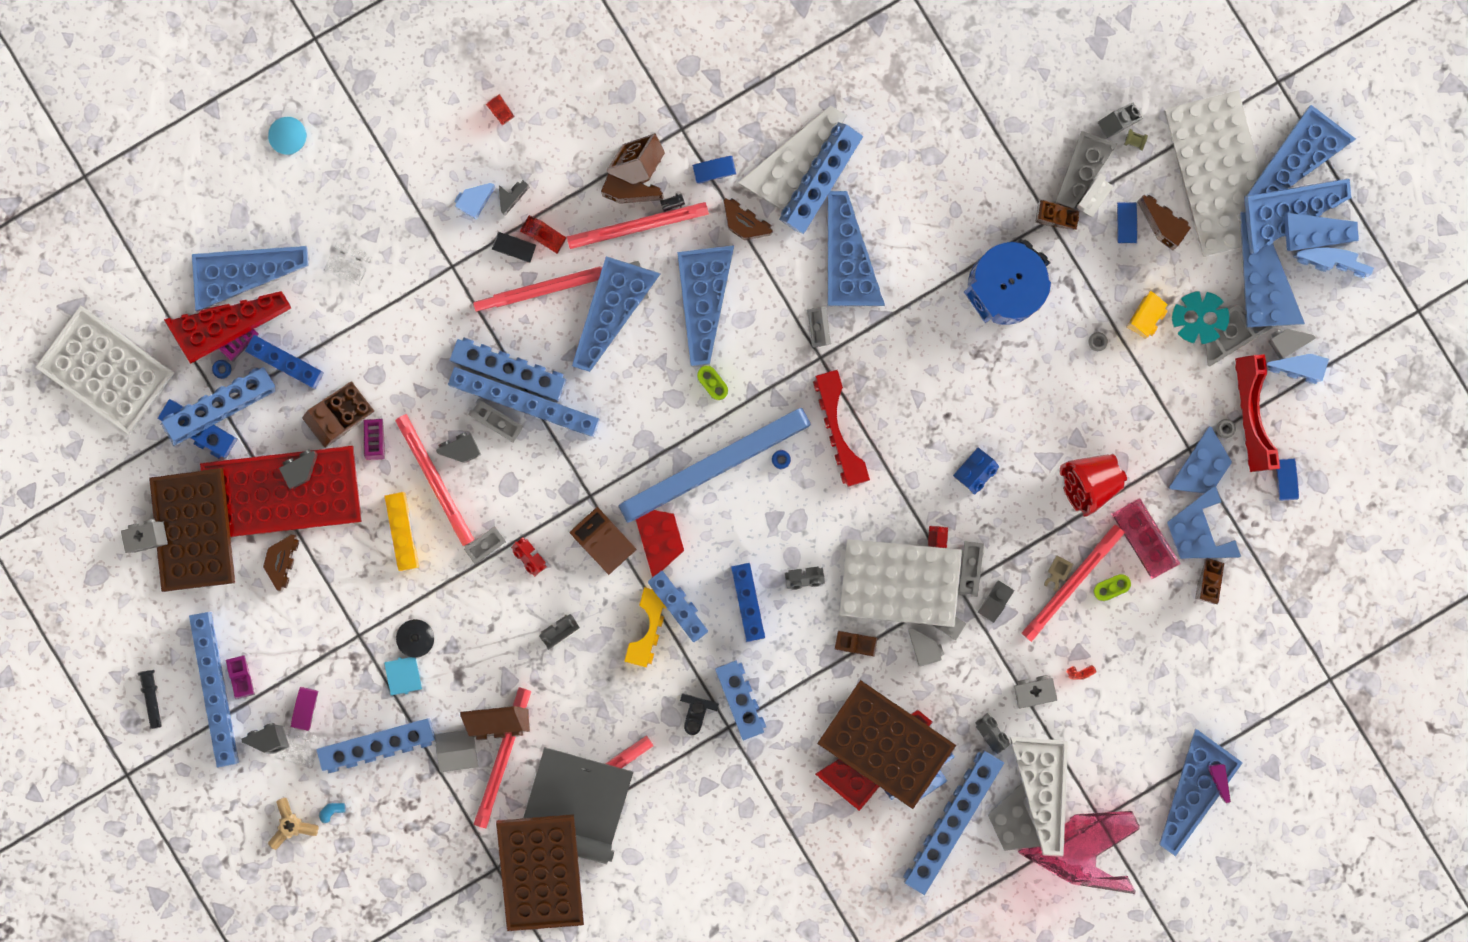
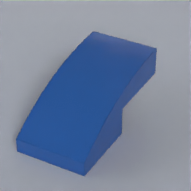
M733 156L721 157L692 165L697 184L737 174Z
M1117 202L1118 243H1137L1136 202Z
M1295 458L1280 459V469H1276L1279 501L1298 500L1299 489Z

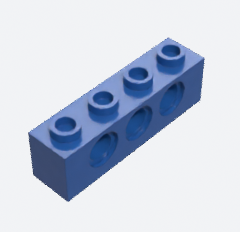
M253 335L245 350L250 355L316 389L325 373L256 335Z
M169 399L157 419L163 421L167 415L177 414L184 406ZM185 420L184 424L181 426H187L189 422ZM216 425L201 431L197 436L190 437L195 440L194 445L201 449H204V447L210 449V454L218 459L221 456L227 458L238 438ZM212 435H216L218 438L215 445L209 443V438Z
M750 563L731 566L746 642L764 639L765 633Z

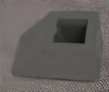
M1133 102L1113 111L1098 121V124L1106 138H1109L1143 118Z
M466 432L456 436L457 440L451 443L448 440L439 444V449L436 450L437 454L462 463L482 455L472 434L467 435Z
M306 450L299 454L300 458L296 460L291 458L282 463L283 466L279 469L289 489H294L310 480L318 456L316 451Z
M275 723L266 724L263 726L264 729L260 731H251L247 733L246 737L241 739L242 743L268 754H275L289 748L283 726L276 725Z

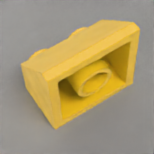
M1149 291L1145 294L1126 327L1145 339L1149 335L1153 336L1158 328L1156 323L1159 319L1163 320L1168 311L1165 309L1168 304L1155 293Z

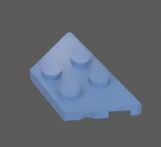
M1209 426L1169 486V489L1204 494L1213 486H1217L1232 461L1212 427Z

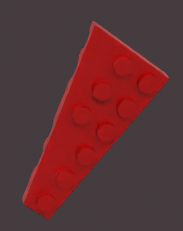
M282 291L259 296L255 300L247 301L246 299L238 304H225L200 310L197 314H183L180 318L172 320L167 318L164 321L191 364L292 308Z
M919 710L911 713L928 726L933 723ZM840 759L815 773L816 776L858 811L863 808L879 788L878 785Z

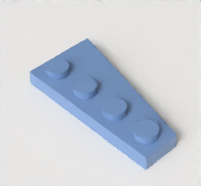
M1284 212L1287 251L1359 241L1358 222Z

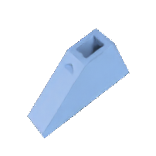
M1306 354L1267 362L1266 365L1270 372L1279 374L1282 371L1287 373V376L1290 378L1298 379V377L1306 378L1305 382L1317 384V382L1323 381L1329 359L1314 354Z

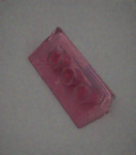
M1140 498L1133 500L1112 513V516L1118 526L1125 532L1126 539L1151 579L1181 564Z

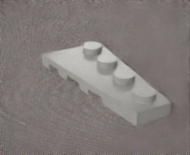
M1081 131L1055 203L1074 209L1117 146V143Z

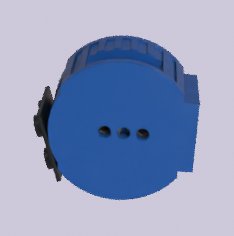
M1020 238L1017 242L996 245L989 249L971 269L968 278L969 287L964 291V294L985 324L990 320L1000 325L1020 323L1040 309L1048 298L1051 282L1046 267L1051 262L1047 260L1048 257L1044 253L1033 249V245L1029 241Z

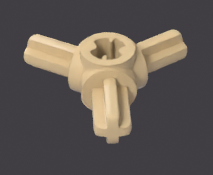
M281 798L276 801L281 819H279L278 831L268 842L272 849L277 850L287 837L290 839L293 835L298 836L299 833L317 836L319 826L304 823L302 819L296 817V814H292L287 798ZM287 821L294 823L293 831L290 828H286Z

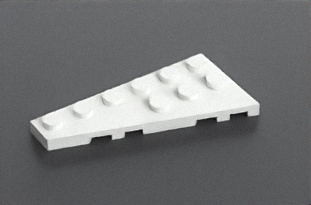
M829 106L739 181L738 184L780 210H783L789 204L793 192L800 186L802 177L811 168L812 161L820 153L821 146L831 135L832 128L838 122L843 123L847 115Z
M1010 737L1042 854L1045 856L1063 857L1068 741Z

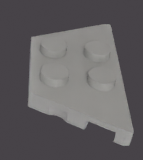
M1239 305L1229 309L1230 318L1226 331L1214 328L1220 335V338L1205 344L1207 365L1209 367L1267 332L1272 326L1246 328L1245 309ZM1217 317L1207 324H1214L1217 321Z

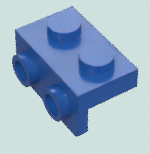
M978 447L953 476L975 495L983 489L990 477L996 474L999 465Z

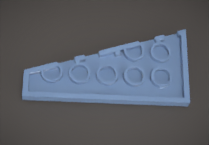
M1345 178L1244 196L1250 254H1255L1259 249L1274 243L1273 241L1282 236H1286L1284 212L1319 217L1330 208H1334L1350 199V179Z
M830 191L828 194V306H885L848 192Z
M307 246L192 254L195 311H200L309 266Z
M1196 728L1159 843L1160 846L1175 857L1220 796L1208 770V765L1224 764L1229 783L1243 764L1242 761Z

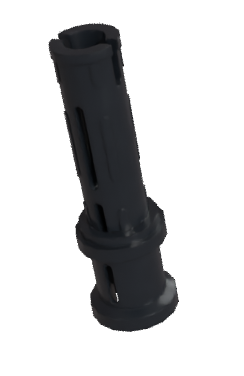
M155 669L137 673L140 676L142 685L140 691L144 693L150 729L162 727L156 697L158 686L155 685L154 680Z

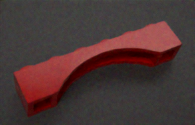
M1265 354L1235 358L1250 472L1280 469L1278 449L1268 438L1260 416V393L1267 376Z
M838 369L815 376L816 380L813 381L815 392L820 393L821 399H818L821 411L825 410L827 416L824 418L826 429L830 428L832 433L829 439L831 446L836 447L837 454L834 455L837 466L841 465L843 470L840 473L842 483H846L847 487L870 481L865 461L856 456L848 447L839 430L837 406L843 386Z

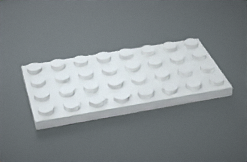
M1239 90L1165 109L1167 124L1203 257L1242 247L1240 213L1246 212L1244 196L1247 195L1257 181L1261 171Z

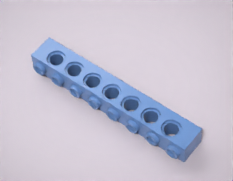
M454 367L448 383L450 387L593 438L600 421L597 417Z
M212 612L189 615L216 767L239 763Z
M984 750L982 753L978 752L973 760L975 762L973 768H968L964 774V783L962 786L958 785L953 793L955 798L952 803L948 801L943 809L945 812L942 819H937L933 826L935 831L932 836L928 834L923 843L925 845L923 851L917 852L913 859L915 862L912 869L908 868L903 876L905 884L923 895L930 888L1004 765L1003 761ZM982 766L986 767L987 775L979 777L977 770ZM971 783L977 784L978 787L977 791L973 794L967 791V787ZM960 800L967 801L968 806L965 810L958 809L957 804ZM951 816H955L958 819L957 824L953 827L947 824V820ZM940 833L947 834L948 839L945 843L938 842L937 837ZM931 849H935L938 852L937 858L933 860L927 857V853ZM920 866L928 868L925 876L918 875L917 870Z

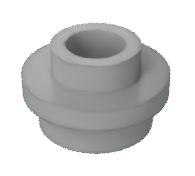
M1096 332L1089 337L1088 344L1092 350L1102 351L1107 347L1108 339L1103 333ZM1097 338L1101 340V345L1099 346L1094 343Z
M1223 419L1217 424L1216 431L1220 437L1230 438L1234 435L1236 427L1231 420ZM1224 425L1229 427L1228 432L1222 430Z

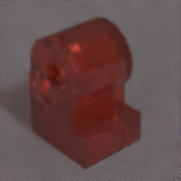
M500 94L485 104L502 126L515 117Z

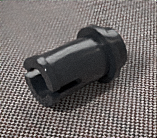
M676 193V196L660 200V204L663 206V212L679 206L682 208V205H685L682 193L679 195Z

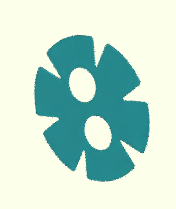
M1200 291L1189 293L1181 298L1187 308L1176 304L1173 309V327L1184 326L1177 334L1182 339L1193 344L1198 334H1200L1201 344L1220 338V335L1214 328L1226 331L1229 324L1228 308L1216 310L1224 301L1219 296L1210 292L1206 293L1203 301ZM1195 311L1198 315L1197 321L1194 323L1186 322L1184 319L1185 313ZM1208 312H1213L1217 316V321L1212 325L1206 324L1203 319L1204 315Z

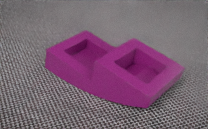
M245 655L227 659L226 664L235 699L255 695Z
M304 687L299 688L290 727L306 731L310 730L319 691Z

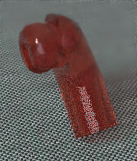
M1093 665L1081 671H1077L1075 666L1066 670L1071 680H1084L1097 672Z

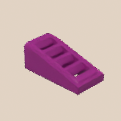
M253 329L249 332L251 334L250 337L246 334L242 335L246 340L244 343L239 338L235 339L240 345L239 348L231 341L220 347L219 350L229 360L234 362L247 348L253 335L258 336L259 333ZM228 345L235 351L233 354L226 348Z
M383 419L364 420V457L366 460L385 459ZM379 426V429L369 430V427ZM379 434V437H369V435ZM369 442H379V444L369 445Z
M1224 764L1208 765V770L1222 801L1226 804L1230 803L1226 766Z

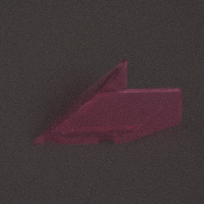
M1133 811L1076 814L1070 818L1069 822L1065 823L1063 857L1045 856L1042 854L1041 847L1020 849L1017 852L1070 884L1135 894L1136 891L1128 876L1113 877L1097 868L1096 860L1098 855L1138 831L1140 825Z

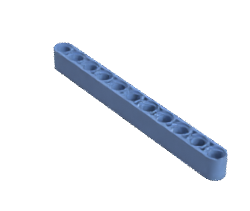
M799 408L622 502L618 507L626 522H632L808 428L811 423L803 408Z

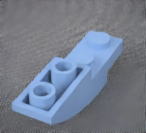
M1337 248L1306 249L1296 252L1293 256L1298 259L1297 262L1304 265L1313 264L1316 266L1315 269L1323 272L1333 269V266L1336 265L1337 269L1345 272L1347 270L1353 271L1354 275L1360 278L1370 276L1374 269L1357 262V253Z

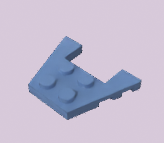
M1213 486L1167 522L1180 559L1241 557L1235 540L1219 546L1215 545L1204 515V508L1221 503L1216 486Z

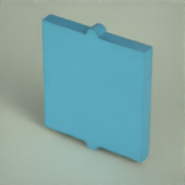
M399 657L398 660L384 663L391 695L408 694L411 691L422 689L416 658L402 659Z

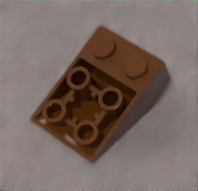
M609 173L601 190L602 197L619 204L658 201L664 198L661 188L650 184L649 187L640 182L631 184Z
M1143 195L1137 202L1156 239L1173 251L1180 245L1191 229L1188 225L1189 222L1182 217L1177 218L1174 216L1170 208L1158 205L1157 200L1151 195Z
M351 381L307 410L302 419L324 448H326L370 416L374 410Z
M598 506L569 532L608 575L637 550Z

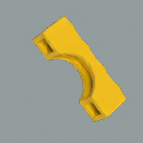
M400 492L384 495L398 571L419 568L417 552L411 533L406 493Z
M644 587L639 606L648 614L650 620L649 630L641 640L629 643L624 662L647 668L648 664L652 665L654 653H651L653 645L657 646L659 635L656 634L657 628L662 627L664 616L661 613L663 608H667L653 589Z

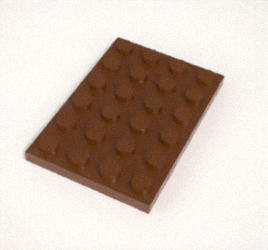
M223 468L150 477L153 519H155V522L164 523L168 543L167 545L157 547L161 592L234 584L235 574Z
M862 680L858 682L817 743L911 809L915 808L957 746Z
M574 814L497 820L496 827L507 931L583 926L584 914Z

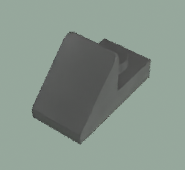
M524 180L521 183L517 182L512 187L511 194L499 185L501 213L504 216L508 214L530 188Z
M998 580L977 613L994 623L1015 590Z

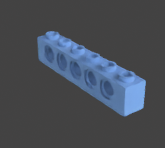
M838 122L832 128L831 135L821 146V151L812 161L811 168L802 177L801 184L793 192L789 204L782 210L781 217L779 218L781 222L796 232L802 234L806 232L864 136L844 123ZM839 141H841L840 148H838ZM831 157V163L828 165V159ZM821 173V179L818 181V176ZM811 190L812 193L810 197H808V192ZM801 206L802 210L798 214V208Z
M463 337V340L457 339L450 358L451 362L559 402L566 383V379L563 378L564 374L553 371L552 374L548 373L543 366L535 364L532 367L527 365L528 361L518 357L516 360L509 358L510 354L499 351L497 354L491 351V347L481 344L480 347L473 345L474 341ZM471 350H476L478 352L477 359L469 360L468 353ZM494 357L496 364L493 367H488L486 365L487 358ZM508 363L514 365V370L510 374L504 372V366ZM530 370L532 372L531 379L523 380V371ZM542 377L550 379V384L547 387L540 386L539 382Z
M255 368L246 377H238L232 381L231 385L227 387L221 386L215 390L214 394L210 396L205 395L199 398L197 403L184 406L177 414L167 415L162 421V428L173 446L274 393L275 385L265 368ZM252 383L257 387L254 390H249L247 385ZM238 393L240 397L232 399L230 394ZM215 402H221L223 406L220 408L213 407V404ZM204 411L206 415L204 417H197L196 413ZM187 420L189 424L183 427L179 425V422Z
M427 718L316 750L322 771L327 770L329 774L339 771L340 766L346 765V768L358 766L357 762L365 760V763L376 761V757L383 755L384 758L394 756V752L402 750V753L413 751V746L420 745L421 748L431 746V741L435 740L431 720ZM411 731H416L419 734V738L415 742L409 738ZM392 736L399 737V746L395 747L391 744ZM374 741H378L382 745L379 752L372 749ZM356 746H360L363 749L361 757H357L353 753ZM337 751H341L344 754L342 762H338L335 759Z

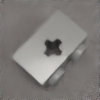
M155 519L143 521L144 525L139 526V523L128 525V529L121 530L125 553H137L167 545L164 523L155 522Z
M1043 675L1036 677L1037 681L1029 682V679L1017 681L1018 685H1014L1018 708L1021 709L1058 701L1053 678ZM1033 686L1040 689L1036 697L1030 693L1033 690Z

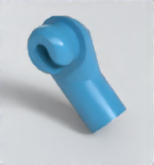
M345 803L327 804L319 813L320 821L328 823L334 813H345Z

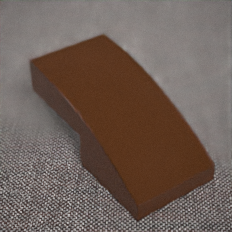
M838 631L835 650L875 657L878 638Z

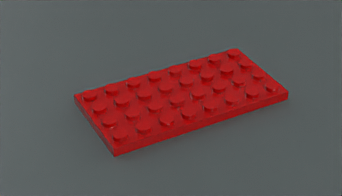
M354 446L310 450L311 452L316 451L318 454L310 480L294 489H289L279 468L283 466L282 463L286 460L300 458L299 454L302 452L200 463L201 471L223 468L230 537L362 522Z

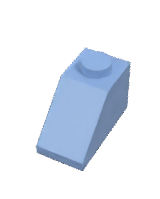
M488 183L465 189L463 193L460 192L454 201L456 203L455 207L477 220L496 188L495 185Z

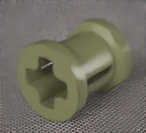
M1129 129L1124 145L1127 146L1129 144L1143 151L1148 135H1141L1133 132V129Z

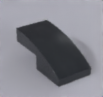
M497 232L492 250L531 263L536 244Z

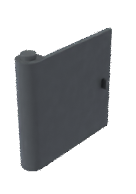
M544 747L523 818L574 814L578 857L607 865L608 861L612 862L614 850H611L612 842L633 771Z

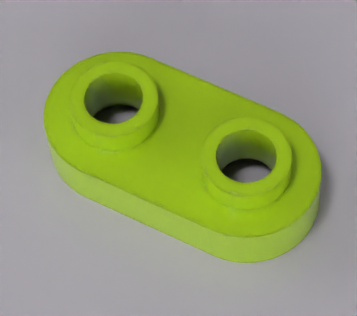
M701 367L697 373L699 382L713 399L723 400L728 394L727 385L713 367ZM708 372L710 373L711 377L709 379H705L703 377V374ZM717 387L722 389L721 394L715 393Z
M1124 574L1113 576L1095 585L1093 590L1094 596L1100 601L1110 600L1126 593L1131 587V581ZM1119 580L1124 582V586L1121 588L1117 585ZM1101 588L1106 589L1105 595L1100 594Z

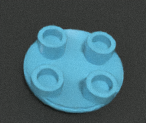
M293 117L277 119L273 122L268 132V139L272 148L278 153L293 155L304 146L307 137L303 124Z

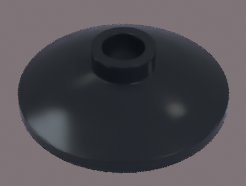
M409 620L399 627L396 634V643L404 655L412 658L422 657L433 647L434 632L422 620ZM414 634L418 635V640L415 642L411 640V636Z

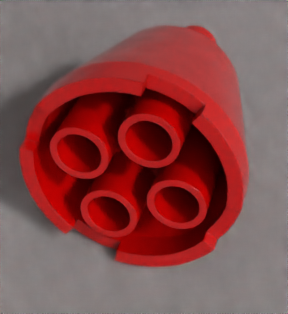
M1114 454L1070 460L1063 463L1059 471L1060 475L1064 477L1065 486L1063 489L1069 502L1076 511L1080 510L1083 512L1084 517L1095 513L1123 490L1124 481H1127V475L1120 469Z

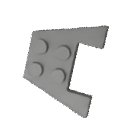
M1023 783L988 814L1004 851L1040 847L1035 826L1022 800L1026 798Z

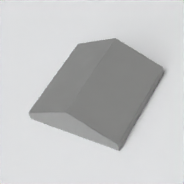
M466 730L435 734L440 772L478 767L475 737L469 736Z

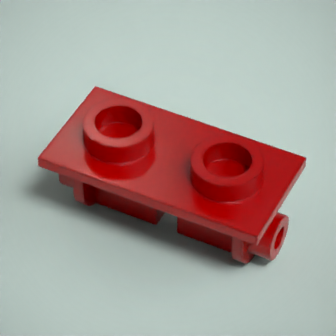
M929 526L928 547L947 548L948 527Z
M522 537L511 547L514 556L517 559H521L525 564L526 571L529 574H533L534 577L547 568L546 562L539 553H536L534 556L530 554L535 548L528 539L525 540Z

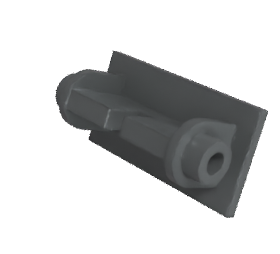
M823 567L805 568L806 575H802V569L788 570L785 573L787 589L798 590L805 586L818 587L821 584H825Z
M571 614L565 615L556 621L557 626L555 628L551 625L541 631L539 637L548 650L580 628Z
M988 713L982 719L980 718L975 722L976 728L983 738L988 734L991 736L986 742L993 752L998 754L1010 745L1007 735L1000 731L996 720L992 716L990 717Z

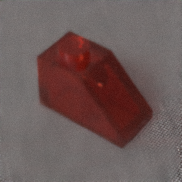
M530 215L519 231L558 254L567 237L543 221Z

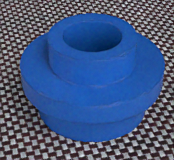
M218 360L212 366L214 376L219 379H225L231 374V365L226 360ZM221 366L225 367L224 373L219 372Z
M778 450L772 456V464L778 469L787 468L791 462L789 453L784 450ZM779 456H783L785 458L784 463L778 462L777 459Z

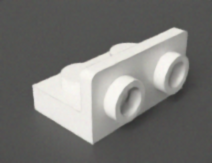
M1100 173L1076 208L1093 217L1112 190L1113 185L1105 181L1106 177Z

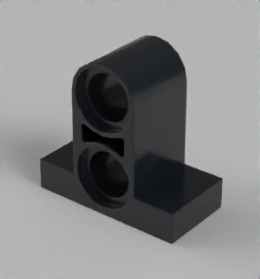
M682 693L680 701L690 704L684 723L686 733L689 735L698 734L703 724L706 709L717 711L719 703ZM700 702L704 708L701 713L693 711L692 706L694 703ZM690 721H695L698 724V729L694 732L689 731L687 728V724Z

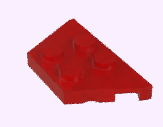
M653 510L636 519L652 578L660 571H663L685 551L674 514Z

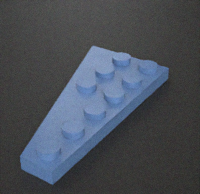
M1310 105L1246 196L1288 189L1355 141L1356 138L1314 106Z
M1241 212L1240 226L1246 328L1304 325L1305 322L1273 243L1259 249L1255 254H1250L1246 212Z
M734 245L677 252L691 366L710 364Z
M608 256L605 257L574 357L573 367L591 372L661 273Z

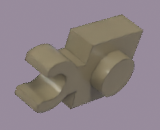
M1056 555L1047 571L1052 576L1045 580L1044 586L1047 587L1048 583L1052 581L1055 583L1053 591H1057L1059 579L1065 581L1074 564Z

